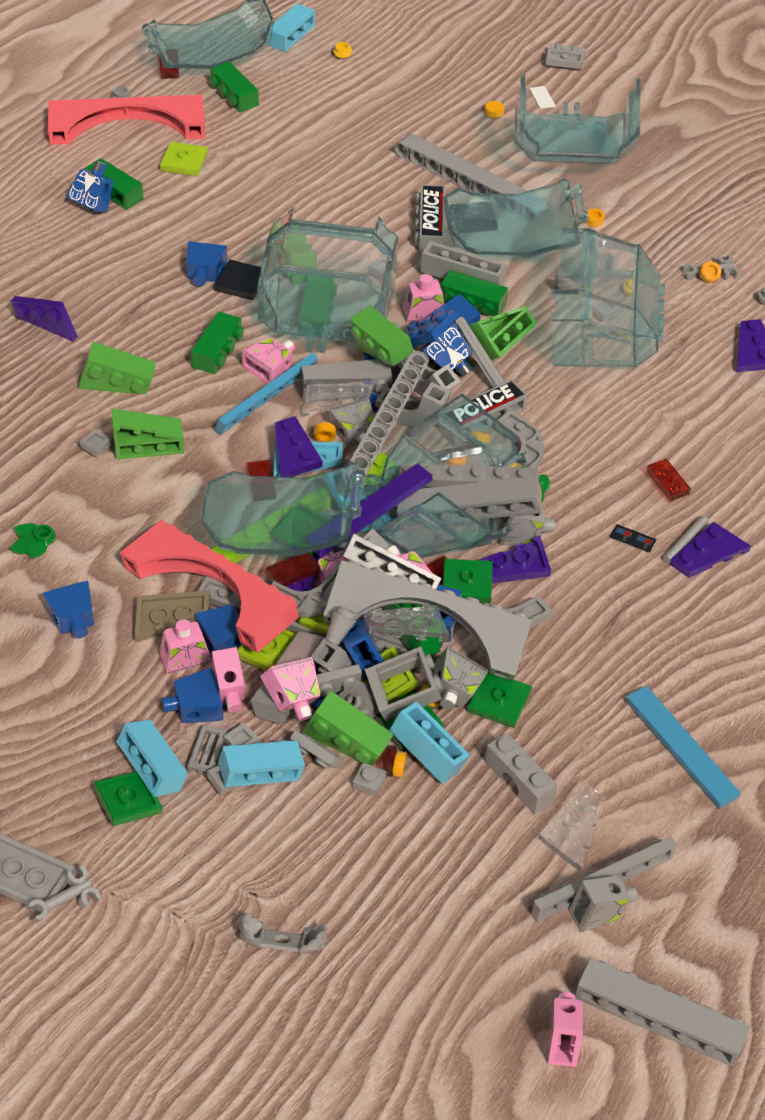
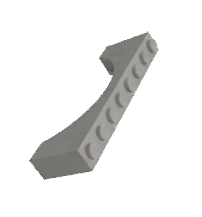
M341 560L323 615V622H331L333 612L338 609L339 605L357 614L355 620L372 610L388 605L416 604L430 607L451 616L469 631L484 654L489 674L513 681L532 621L525 614L520 612L508 613L503 611V608L498 605L490 604L486 606L480 604L479 600L472 597H466L465 599L457 597L456 593L450 590L443 589L438 591L432 589L430 584L424 582L416 584L410 582L407 577L402 575L391 576L385 574V571L380 568L371 567V569L362 567V564L357 561L348 560L346 562Z

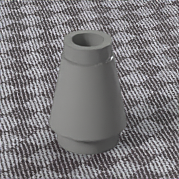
M339 605L338 609L333 612L326 639L339 645L356 623L355 618L357 614Z

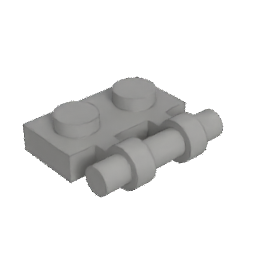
M557 43L556 45L549 44L546 65L582 69L586 48L578 47L579 45H573V47L563 46L562 43Z

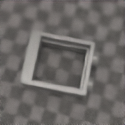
M421 647L365 669L379 712L386 722L397 718L402 710L415 702L424 707L442 699L439 690L443 689L439 676H433L431 669L435 668L432 657L430 653L425 655ZM422 665L430 688L390 704L382 681Z

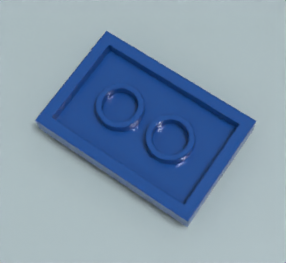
M455 309L447 312L442 310L435 316L431 317V315L424 317L421 321H411L406 326L407 329L404 332L410 336L411 344L414 348L435 341L458 318V314Z

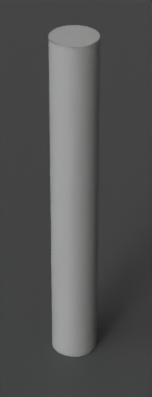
M704 515L700 516L665 554L663 560L668 564L671 563V559L707 524L708 518Z

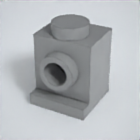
M355 680L350 686L339 693L342 699L371 719L379 713L370 685Z

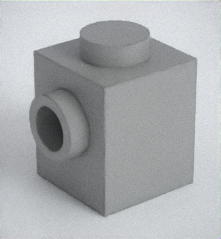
M325 637L311 655L313 661L319 665L317 670L320 673L349 667L354 662L353 658L346 651Z

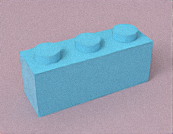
M300 4L294 5L267 29V45L283 52L288 51L315 26V10Z
M417 702L402 710L389 730L442 784L457 775L470 756Z
M144 720L125 723L117 743L152 795L157 797L180 792L188 773L152 721Z
M297 740L223 746L218 761L225 787L300 781L305 767Z

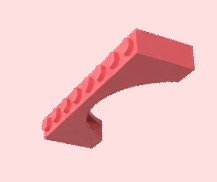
M202 95L51 100L48 103L50 145L70 144L80 133L95 125L122 119H141L158 122L178 131L185 139L205 138Z
M160 520L120 552L124 568L140 579L167 572H191L209 576L225 584L236 594L241 602V612L236 624L239 640L256 653L261 651L299 618L297 602L292 596L285 595L274 585L265 583L257 575L250 574L239 564L232 563L224 555L217 554L206 544L199 543L191 535L184 534L174 525H169L163 520Z

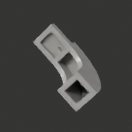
M409 356L396 364L400 370H402ZM448 364L440 370H433L426 366L413 391L422 396L431 382L451 390L461 381Z
M431 382L422 398L408 399L396 423L410 427H421L431 424L438 418L447 404L451 391ZM384 388L376 400L375 407L380 409L390 388Z

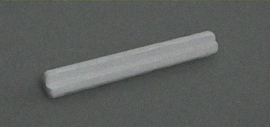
M457 318L453 323L458 328L471 350V354L493 388L501 383H505L465 318Z

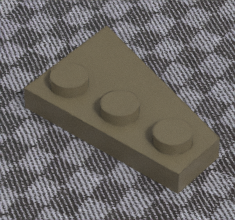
M197 591L137 596L136 642L162 634L166 629L176 627V623L179 620H188L190 623L195 622L196 613L210 610V592Z

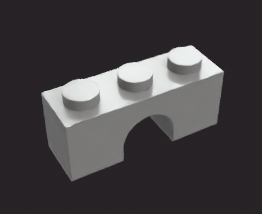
M508 733L487 745L485 763L501 780L508 775L513 778L518 787V798L534 815L555 802L557 784Z

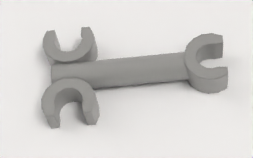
M727 254L726 260L717 255L716 263L720 266L721 272H723L722 277L724 280H728L729 274H732L735 279H738L739 269L733 265V257L730 254ZM683 265L682 272L686 273V280H693L696 275H700L699 271L702 266Z
M83 865L77 868V872L80 875L79 879L75 878L71 871L65 875L66 882L72 887L45 901L34 899L27 905V910L33 907L40 910V914L33 919L34 923L42 921L49 910L78 895V903L83 909L89 905L86 895H90L94 902L101 898L100 892L93 888L90 881L86 879L88 873Z

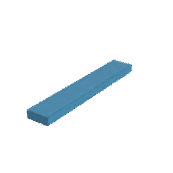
M314 353L308 355L219 418L214 430L219 435L226 432L302 377V366L315 365L318 357Z
M648 686L627 695L626 702L719 809L740 798L741 792Z

